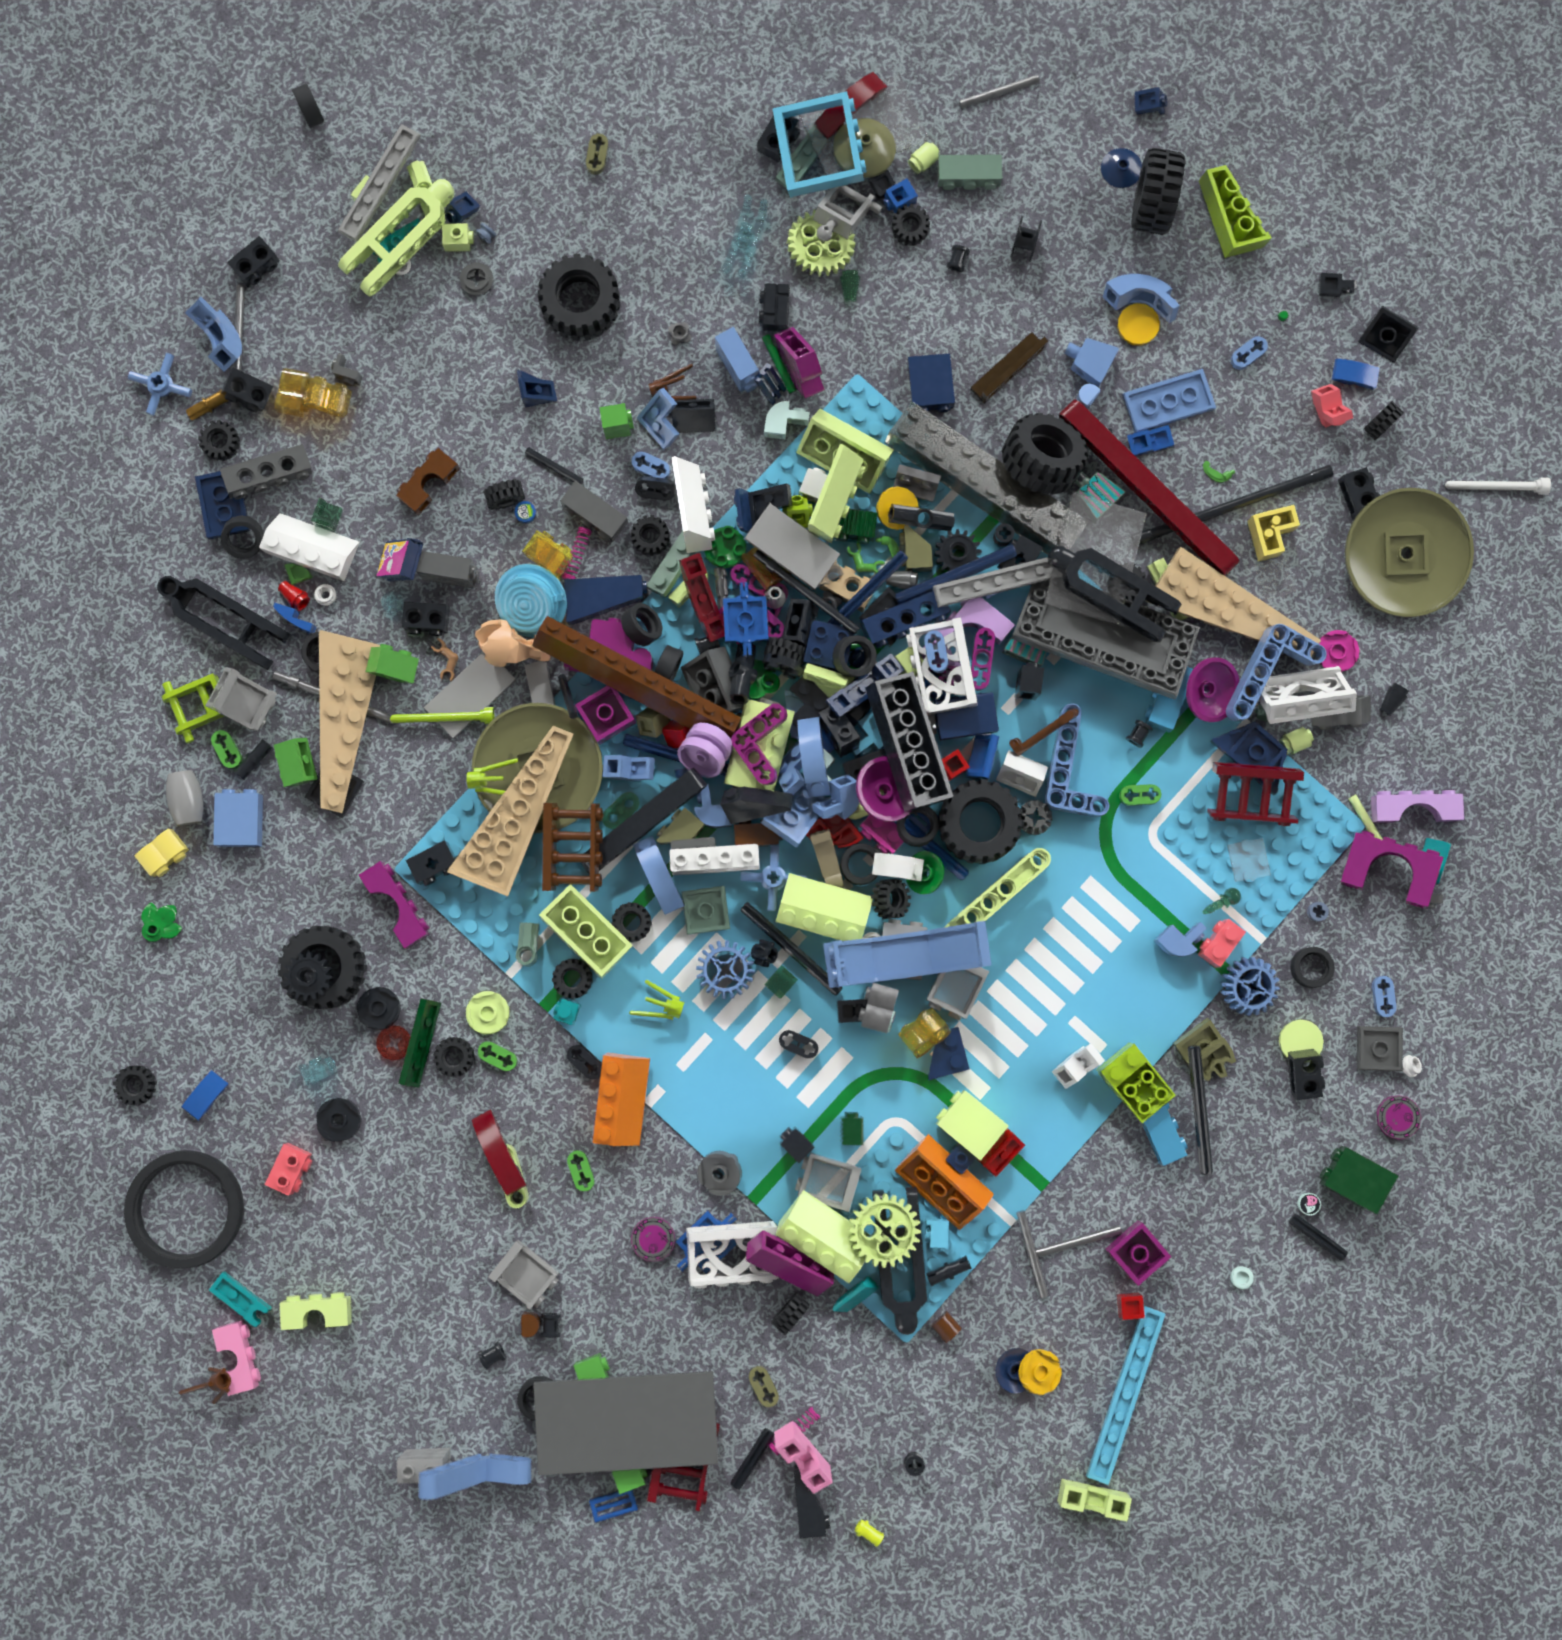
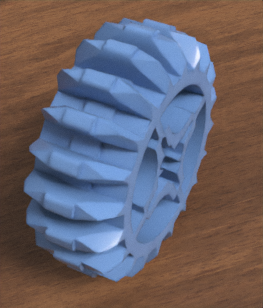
M729 940L725 941V947H721V942L717 941V949H714L713 945L710 944V953L705 950L702 951L707 956L705 960L700 957L698 958V961L703 963V966H696V970H703V974H698L697 979L704 977L705 981L701 982L700 986L703 987L708 984L709 987L706 989V992L710 993L714 989L713 997L715 998L719 992H722V999H726V993L729 992L731 999H733V991L737 990V993L742 995L743 993L739 988L741 986L745 989L749 988L745 984L746 980L753 982V978L748 977V973L753 974L755 970L748 969V966L753 965L754 961H746L751 954L747 953L743 956L744 946L739 951L736 950L737 942H734L731 948L729 947ZM720 952L734 953L726 962H722L714 956ZM739 958L744 965L742 979L733 970ZM709 961L712 962L718 970L717 975L712 980V982L710 981L707 973ZM733 961L729 970L735 977L725 974V976L722 975L718 979L722 970L716 962L726 966V964H730ZM724 978H730L737 983L730 988H720L717 986Z
M1242 957L1240 962L1233 961L1234 968L1228 966L1229 974L1222 975L1226 978V982L1220 983L1221 986L1226 988L1221 991L1222 995H1227L1224 999L1225 1003H1230V1009H1236L1237 1013H1244L1247 1016H1250L1252 1013L1259 1015L1260 1010L1266 1012V1005L1273 1006L1271 999L1278 998L1274 991L1280 990L1278 986H1275L1279 979L1273 977L1276 971L1270 969L1271 965L1264 963V960L1260 958L1256 960L1255 957H1249V959ZM1251 969V971L1247 973L1246 977L1242 979L1239 978L1245 971ZM1261 978H1263L1264 987L1261 985ZM1244 983L1251 984L1252 987L1256 988V990L1252 988L1250 989L1247 985H1244ZM1237 985L1240 989L1239 995L1237 994L1236 990ZM1261 994V996L1257 1000L1249 1003L1250 1000H1253L1255 995Z

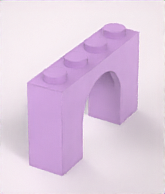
M982 597L961 602L962 608L958 613L954 611L946 620L950 621L961 617L963 627L990 628L995 634V642L998 645L1015 626L1014 623ZM954 628L940 630L939 632L944 637L954 632ZM946 645V651H947V653H948L949 655H953L952 652H951V650H950V648H949V650H948L947 645ZM919 653L920 655H922L921 657L924 660L926 655ZM938 653L935 656L936 661L932 662V665L944 663L945 660H941ZM948 660V665L961 666L960 662ZM946 670V674H937L939 676L945 677V680L947 681L950 670ZM954 675L952 680L959 683L961 676Z

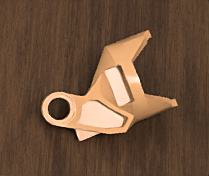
M506 620L487 621L481 624L480 629L475 631V637L478 639L479 647L485 653V659L495 667H505L508 663H518L528 658L539 661L550 660V655L532 646L535 637L530 640L524 639L517 634L514 628L511 629Z

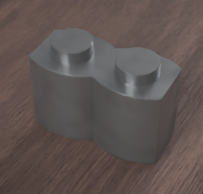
M873 983L872 987L867 986L864 997L865 1000H868L866 1009L861 1008L858 1021L862 1022L861 1027L887 1034L899 990Z

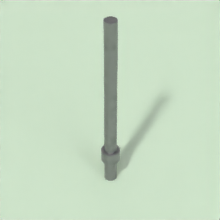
M236 285L234 327L242 343L245 286ZM242 353L233 363V367L241 370ZM231 382L232 390L241 392V385L238 382ZM231 402V409L239 410L240 402Z
M278 671L274 672L273 679L288 684V687L292 689H301L320 697L319 687L302 681L300 677L288 676ZM368 706L367 715L394 724L390 721L391 714Z

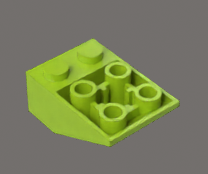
M1128 1042L1096 1069L1106 1084L1141 1123L1145 1122L1176 1096L1134 1043Z

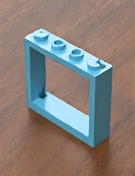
M847 91L773 108L785 181L790 198L864 181L863 173L867 172L865 160H860L859 154L863 152L861 139L857 140L855 133L859 132L857 119H853L852 112L856 110L853 98L849 99ZM843 105L855 169L796 182L784 119Z

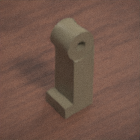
M830 828L810 834L825 883L845 889Z

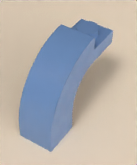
M1144 274L1118 276L1106 282L1103 298L1115 310L1130 303H1143L1156 310L1168 323L1176 319L1180 306L1170 296L1172 288L1160 279Z
M200 297L185 313L207 334L212 343V352L208 357L225 372L240 357L242 343L235 327L220 309L216 312Z
M815 717L798 720L799 747L808 796L811 798L830 795L820 719Z
M653 836L633 844L664 915L683 907L684 903Z

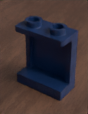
M950 353L908 357L907 371H909L911 412H917L919 415L927 414L929 410H938L939 413H946L954 408L955 396Z

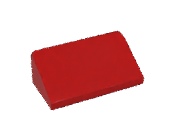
M1007 1128L981 1161L977 1160L997 1177L1022 1150L1025 1144Z

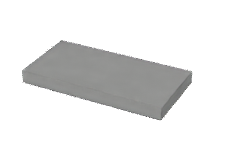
M772 504L768 505L745 537L746 541L814 590L840 556V553Z
M482 652L424 708L428 713L480 712L484 707H489L516 679L505 667H495L489 664L485 659V653ZM444 721L438 723L455 739L473 721Z

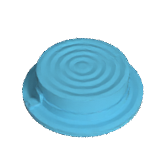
M535 564L514 566L502 575L495 589V605L500 618L506 620L511 629L514 628L519 635L534 638L546 616L562 623L567 610L565 590L558 578L544 567Z

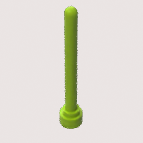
M484 707L480 712L396 714L390 717V721L392 723L480 720V722L489 724L495 719L494 707Z

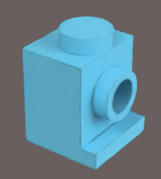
M925 1218L926 1225H929V1228H925V1242H929V1251L942 1252V1248H948L949 1221L947 1219Z

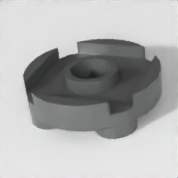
M713 1151L703 1158L698 1166L697 1174L699 1182L702 1186L705 1185L709 1189L708 1192L723 1196L737 1188L742 1179V1168L736 1155L725 1151ZM718 1168L722 1169L725 1173L722 1178L719 1177V1174H715Z

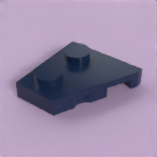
M959 1027L937 1032L928 1080L970 1070Z

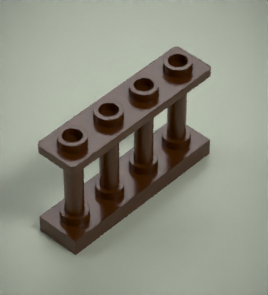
M543 803L542 891H554L559 884L590 885V892L599 891V887L602 886V874H599V865H602L603 860L602 852H599V843H602L603 832L600 830V821L603 820V809L600 808V804L591 803V810H560L557 807V803ZM560 818L591 819V831L560 832L557 829V820L559 821ZM559 840L590 841V854L559 853L557 851V842ZM559 862L590 863V876L559 875V873H556V864H559Z

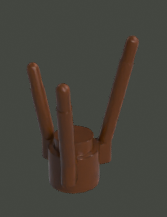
M693 364L682 367L661 379L649 383L652 398L662 388L669 393L668 385L685 379L684 375L675 376L692 368ZM671 396L674 400L697 399L696 396Z
M209 1367L208 1371L215 1373L209 1378V1382L179 1391V1394L183 1395L210 1387L211 1390L219 1392L212 1400V1404H216L225 1393L230 1391L231 1377L225 1368Z

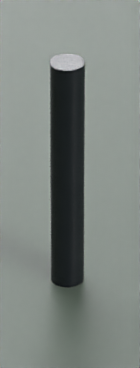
M528 447L526 449L525 455L573 483L574 481L582 483V477L532 448Z
M560 674L558 681L568 714L571 719H575L578 713L566 675Z

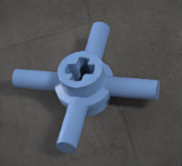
M165 354L159 372H153L149 376L132 371L128 374L129 380L146 384L149 392L152 394L146 413L149 415H155L160 397L167 396L170 392L191 397L192 389L173 384L172 378L168 375L174 359L172 354Z
M771 845L770 866H767L762 873L741 872V881L761 882L763 887L768 890L767 911H776L777 891L784 887L789 876L778 866L779 846ZM771 873H776V877H780L779 881L776 880V884H771V880L767 879V876H771Z

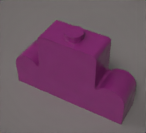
M794 327L774 334L779 352L784 363L787 364L793 383L800 394L806 399L825 391L820 378L822 370L815 350Z
M609 618L608 621L592 620L589 638L652 670L653 659L650 652L644 648H638L633 651L634 642L626 636L620 619ZM564 663L563 667L566 671L581 672Z

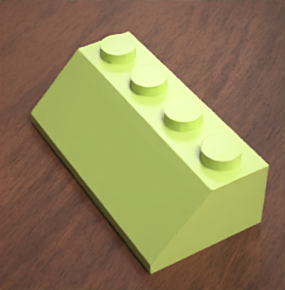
M819 409L811 418L796 453L830 471L839 445H845L863 458L862 466L865 467L862 478H857L854 486L870 494L894 450L824 410Z
M843 444L839 445L808 524L809 532L817 538L832 543L834 537L838 538L842 529V526L839 525L841 518H846L850 506H847L849 498H854L858 488L854 486L857 478H862L865 467L862 466L863 458Z
M748 700L744 704L738 729L769 707L770 704ZM775 709L773 711V717L769 719L765 716L764 719H766L769 722V724L772 725V723L769 720H771L774 717L779 719V713L781 712V710L778 711ZM786 709V721L757 743L775 768L777 778L795 713ZM762 721L757 722L754 726L756 733H761L765 729ZM748 729V730H747V732L749 733L748 736H751L752 738H755V736L752 735V734L750 733L749 729ZM740 736V737H739L740 741H739L738 744L745 745L746 743H745L744 740H745L748 736H746V737ZM733 747L724 783L735 787H751L774 791L777 779L772 785L766 786L759 783ZM753 752L749 756L751 764L757 763L760 759L758 752ZM762 766L755 769L762 770V772L764 773L762 779H770L769 774L771 773V771H765Z
M789 873L775 922L842 941L862 939L873 899L868 895Z
M571 884L539 914L540 919L601 979L633 946Z
M803 1190L779 1221L776 1235L847 1283L852 1281L865 1263L864 1258L866 1254L859 1257L857 1253L860 1248L856 1250L852 1248L856 1241L849 1240V1237L854 1235V1233L848 1231V1228L854 1227V1224ZM864 1231V1235H866V1236H869V1235H870L869 1233H867L866 1231Z

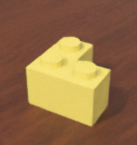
M1294 505L1252 515L1247 521L1258 562L1279 557L1285 551L1281 534L1293 532L1300 526Z

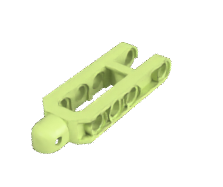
M439 179L428 189L425 187L410 188L340 259L338 267L348 275L349 272L354 270L360 263H363L374 252L382 261L365 277L360 288L368 296L376 294L445 224L444 208L452 201L455 194L450 182ZM425 202L430 207V213L388 253L379 243L389 233L392 234L394 228L404 218L407 219L409 217L408 214L419 203Z
M1036 848L1028 853L955 916L945 927L969 924L970 922L967 919L968 912L976 916L975 922L986 921L1049 866L1051 861L1049 852L1043 848ZM1034 856H1037V857L1040 858V860H1041V865H1040V866H1039V865H1036V864L1034 863V861H1033V857H1034ZM1001 884H1005L1008 887V894L1001 892ZM985 898L991 900V909L984 906L983 901Z

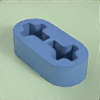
M1260 336L1249 340L1231 356L1232 366L1238 370L1248 367L1266 352L1268 347L1267 341ZM1254 343L1256 345L1260 343L1262 345L1260 350L1257 349L1252 353L1250 350L1254 347ZM1245 354L1248 355V356L1245 358L1244 363H1243V362H1239V363H1238V362L1236 361L1237 358H1238V356H1239V357H1242V356L1245 355Z
M637 452L633 455L631 460L632 466L637 472L650 477L665 479L669 477L670 467L665 461L645 452ZM644 457L645 462L650 465L648 467L642 464L641 467H638L636 460H641ZM654 466L656 468H660L661 466H664V471L666 473H661L659 476L657 475V471L652 467Z
M930 631L926 634L924 640L928 664L932 671L941 673L947 669L949 662L945 640L939 631ZM932 636L941 639V641L937 642V650H934L932 643H928V641L932 640ZM938 653L940 659L945 660L944 663H941L940 668H937L935 664L932 665V662L936 661L935 654Z
M1387 976L1376 977L1372 982L1375 1012L1381 1017H1390L1396 1011L1393 981ZM1381 980L1388 984V987L1384 988L1385 995H1383L1382 989L1378 988ZM1383 998H1385L1386 1005H1390V1009L1387 1010L1386 1014L1384 1010L1380 1009V1006L1384 1005Z

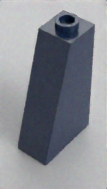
M642 575L564 579L567 598L566 622L568 625H574L644 600L643 594H647V581H643Z

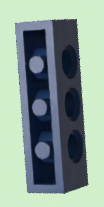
M934 591L868 617L861 621L860 627L864 636L872 642L873 646L880 648L888 644L887 640L892 638L900 640L908 635L907 632L910 631L909 628L947 620L946 616L949 615L951 610L949 605L938 608ZM921 608H928L931 612V615H922ZM901 616H909L911 624H904L901 621ZM881 624H889L892 631L889 633L884 632Z

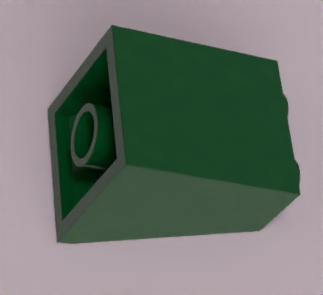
M1345 1146L1336 1148L1330 1157L1332 1160L1329 1167H1325L1320 1174L1322 1180L1319 1184L1364 1211L1377 1215L1399 1176Z

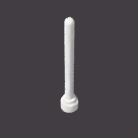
M1539 478L1534 482L1448 481L1445 487L1449 490H1533L1538 495H1548L1551 489L1550 478Z

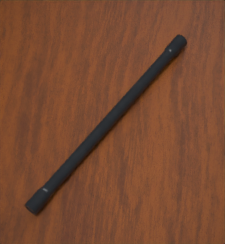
M1326 465L1307 474L1194 514L1203 522L1310 483L1333 477V470L1330 465ZM1163 524L1152 529L1130 535V538L1134 541L1132 543L1136 547L1174 531L1167 524Z

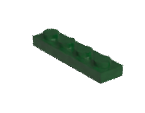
M420 999L398 1084L420 1087L441 1002Z

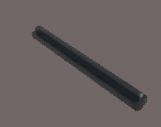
M746 902L740 910L833 995L836 996L840 993L843 987L829 988L827 972L749 902Z
M1191 1045L1188 1047L1199 1167L1200 1173L1207 1175L1213 1173L1202 1055L1200 1046Z

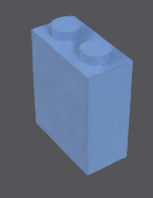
M732 327L715 336L716 351L739 391L743 392L746 390V392H750L757 387L754 378L759 373V369L735 328Z
M223 789L222 793H215L213 845L218 847H262L263 795L257 793V790L244 789L243 793H235V790Z

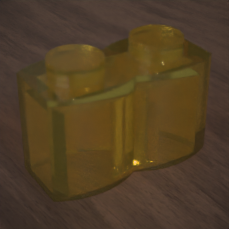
M283 368L274 407L278 413L303 418L304 412L307 413L309 410L308 393L312 392L314 388V380L307 372Z
M314 376V378L307 380L302 401L303 406L332 416H347L352 391L347 389L346 385L341 383H334L332 385L326 382L327 379L320 376Z
M536 531L522 550V553L534 563L549 570L559 579L573 559V555L570 553L572 550L563 543L558 545L553 542L554 537L546 531L542 533Z
M933 1008L922 1011L914 1022L904 1025L898 1035L916 1058H920L929 1052L934 1045L943 1041L951 1033V1030Z

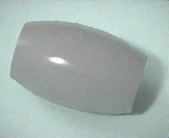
M186 770L168 774L166 799L175 824L177 826L200 823L203 816V796L199 781L194 772Z

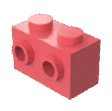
M1230 919L1219 920L1212 929L1214 933L1210 938H1206L1199 947L1201 950L1198 955L1215 968L1223 965L1246 933V931Z
M290 1143L283 1144L265 1185L288 1196L294 1192L297 1193L303 1183V1180L300 1179L303 1172H307L312 1164L310 1159L312 1153Z

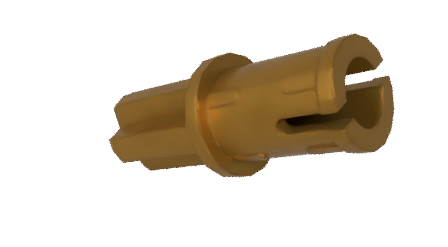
M222 389L206 399L203 397L202 401L186 410L188 417L193 421L209 411L212 413L213 409L228 402L225 399V395L221 394Z

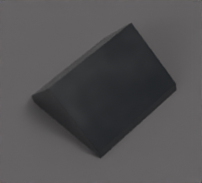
M1381 306L1358 342L1395 363L1419 327L1386 307Z

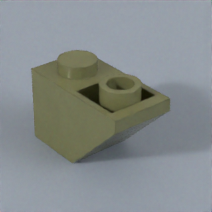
M904 526L903 533H900V546H904V553L908 559L901 567H905V571L931 572L933 567L931 545L910 526Z
M686 808L682 811L678 809L671 817L673 822L668 827L664 825L657 833L659 838L656 841L660 845H668L673 840L695 839L703 830L705 824Z

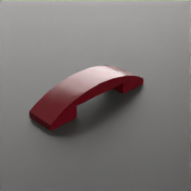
M874 72L867 74L846 90L849 99L853 98L856 111L852 112V115L868 101H873L887 89V85ZM843 105L826 109L814 122V126L827 139L831 138L846 122Z
M697 553L679 560L691 604L709 642L724 637V616L719 613L705 575L707 570L701 554Z
M490 1109L472 1119V1124L481 1147L506 1196L527 1186L499 1130V1124L492 1110Z

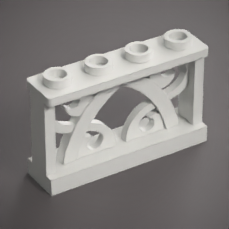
M961 617L950 621L909 628L910 634L906 635L908 647H913L914 655L910 656L913 669L917 668L918 676L915 678L919 689H921L927 715L978 706ZM954 628V632L944 636V640L948 650L950 647L956 648L955 654L949 655L947 653L948 660L960 661L961 666L954 668L948 675L947 683H944L929 671L930 666L928 664L926 648H922L919 645V639L930 631ZM933 636L937 642L941 641V639H937L936 636ZM937 643L933 646L934 650L938 649ZM919 653L926 655L922 666ZM960 675L961 681L957 683L954 680V686H952L953 676ZM924 677L932 684L927 689L925 687ZM942 690L946 692L945 700L941 704L935 705L931 703L929 699L931 692L937 693L936 699L942 695ZM951 694L967 696V700L949 703Z
M1337 666L1270 676L1258 700L1267 714L1269 724L1355 712L1357 693L1354 689H1351L1341 673L1340 667ZM1298 692H1316L1313 695H1306L1300 697L1291 696L1292 694Z
M758 845L671 849L670 868L673 875L760 870Z
M774 1221L686 1228L688 1281L690 1285L694 1286V1288L702 1289L706 1288L707 1285L713 1284L725 1287L729 1283L738 1282L740 1285L751 1284V1281L771 1283L773 1279H779V1277L765 1270H757L755 1265L746 1261V1257L738 1265L731 1268L716 1256L727 1248L730 1239H735L740 1249L747 1252V1246L742 1243L744 1238L753 1239L762 1230L777 1237V1226ZM721 1240L722 1245L712 1251L711 1248L717 1247L714 1245V1241ZM694 1242H700L704 1253L695 1258ZM708 1258L709 1261L703 1264L702 1269L709 1267L710 1272L701 1275L696 1271V1266L701 1260Z

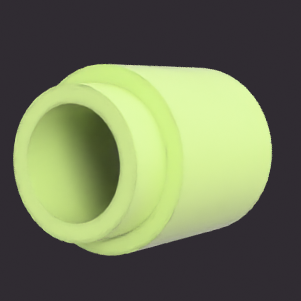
M925 142L910 156L911 158L908 160L909 166L917 174L925 172L938 160L939 149L935 144Z
M1304 727L1289 732L1279 739V742L1288 749L1287 755H1293L1311 747L1312 741H1314L1311 731L1309 729L1306 730Z

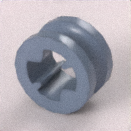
M481 223V228L476 229L475 233L490 244L492 242L491 238H495L496 233L489 226Z
M1315 902L1308 907L1307 914L1313 921H1322L1327 918L1329 909L1325 903ZM1317 906H1320V910L1323 911V915H1319V918L1313 912V908L1315 909Z

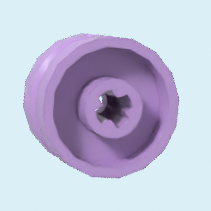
M697 723L689 730L686 739L678 749L677 756L688 770L695 768L701 777L713 778L717 777L722 771L725 762L733 752V745L730 737L718 727L708 723Z

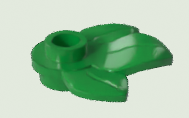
M755 659L754 662L757 678L750 687L749 698L760 699L766 693L776 692L780 687L779 677L763 669V661ZM766 682H772L773 685H772V686H768V685H766L765 683H766Z
M149 903L144 908L141 915L144 923L142 935L147 941L156 942L161 938L172 939L181 932L182 927L174 923L177 915L176 906L166 905L157 909L153 903ZM151 928H157L155 933H149Z

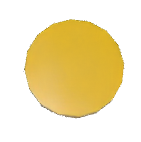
M1139 303L1126 307L1120 314L1117 323V329L1121 338L1135 346L1150 343L1157 335L1160 326L1158 314L1154 309L1146 304Z
M899 486L890 487L882 492L876 504L877 517L880 522L888 528L895 530L904 529V526H910L888 522V512L891 504L918 507V500L914 493L907 488Z
M1043 1349L1030 1351L1024 1356L1019 1367V1380L1023 1387L1037 1395H1045V1393L1052 1392L1059 1384L1062 1375L1058 1358L1052 1352Z

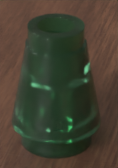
M857 270L842 271L840 281L844 302H856L861 277Z

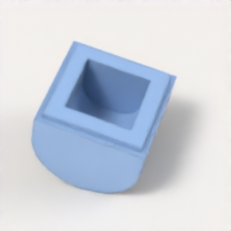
M1086 384L1081 387L1076 400L1088 409L1098 397L1100 389L1093 384Z

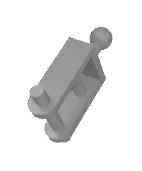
M845 185L831 188L817 206L813 220L822 224L817 229V237L821 241H828L832 237V231L848 239L869 209L879 215L883 207L874 202L875 196L872 194L866 198ZM839 193L861 204L854 215L833 203Z

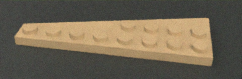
M1182 547L1177 549L1156 584V587L1181 602L1182 606L1178 613L1189 618L1192 617L1204 621L1206 624L1223 630L1235 632L1246 638L1260 641L1266 628L1276 624H1283L1318 644L1321 642L1319 638ZM1274 630L1273 635L1278 640L1279 633ZM1293 640L1292 647L1297 650V643Z
M320 630L321 808L342 813L376 675L367 673L366 667L371 647H380V645Z
M552 726L508 789L495 804L451 867H449L448 873L509 896L543 812V803H546L573 738V733Z

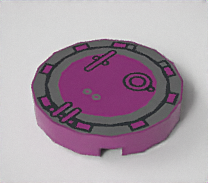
M1400 1095L1389 1096L1377 1108V1125L1388 1137L1395 1139L1409 1138L1420 1127V1109L1408 1097Z
M644 1218L637 1223L632 1232V1247L636 1254L644 1260L653 1262L662 1260L670 1254L674 1247V1230L669 1222L663 1218Z

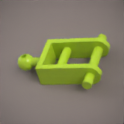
M214 673L177 689H173L170 681L162 684L165 694L161 698L164 703H170L179 725L175 728V732L177 735L183 734L186 743L194 741L191 730L224 717L205 706L210 698L206 686L212 684L214 689L219 681L218 676ZM198 691L207 714L187 722L178 698Z

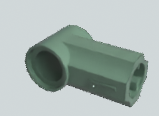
M520 923L518 949L515 955L516 960L523 966L531 967L537 962L539 924ZM525 951H531L532 958L528 962H523L521 959L522 953Z

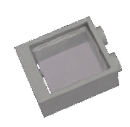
M979 967L938 973L926 997V1000L930 1002L928 1006L938 1011H941V1008L949 1011L948 1016L958 1021L961 1018L967 1019L989 971Z
M810 1152L809 1157L806 1156L802 1163L801 1169L805 1170L803 1178L798 1177L795 1190L799 1191L798 1196L804 1190L825 1205L849 1212L861 1173V1167Z

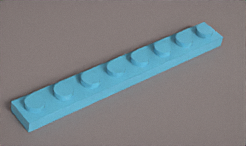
M1144 1306L1145 1318L1138 1319L1086 1474L1088 1478L1109 1485L1165 1317L1164 1312Z

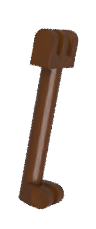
M1073 708L1065 712L1023 743L1019 738L1010 740L1011 748L1020 756L1058 728L1077 717L1079 711Z

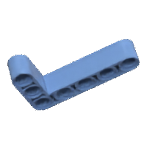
M1276 624L1266 628L1227 705V717L1231 721L1249 718L1281 653L1290 656L1304 665L1312 666L1326 659L1325 648L1286 625ZM1274 630L1279 633L1278 640L1273 635ZM1293 640L1297 643V650L1292 647ZM1265 649L1270 653L1269 659L1264 655ZM1311 650L1316 654L1315 660L1311 658ZM1255 668L1260 670L1261 675L1259 678L1255 675ZM1246 687H1249L1251 690L1250 697L1245 693ZM1237 706L1242 709L1241 716L1236 713Z
M1070 703L1060 711L1059 717L1066 710L1073 708L1078 709L1079 715L1056 730L1044 802L1052 810L1089 817H1101L1109 810V802L1105 797L1068 790L1081 720L1080 707ZM1062 731H1069L1072 738L1070 741L1062 738ZM1058 752H1065L1068 760L1066 762L1060 761L1058 759ZM1056 772L1063 774V783L1055 781L1054 774ZM1055 793L1060 796L1059 804L1051 802V794ZM1077 797L1081 800V808H1075L1072 805V798ZM1095 801L1102 804V812H1096L1093 809Z
M476 1454L420 1472L419 1498L436 1499L486 1481L518 1485L531 1483V1458L490 1454V1456Z

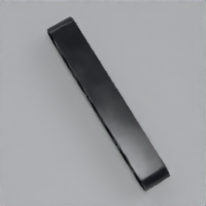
M695 768L687 771L603 837L602 843H599V852H602L603 856L602 865H599V871L707 787V783ZM590 849L583 854H590ZM581 863L590 875V863Z

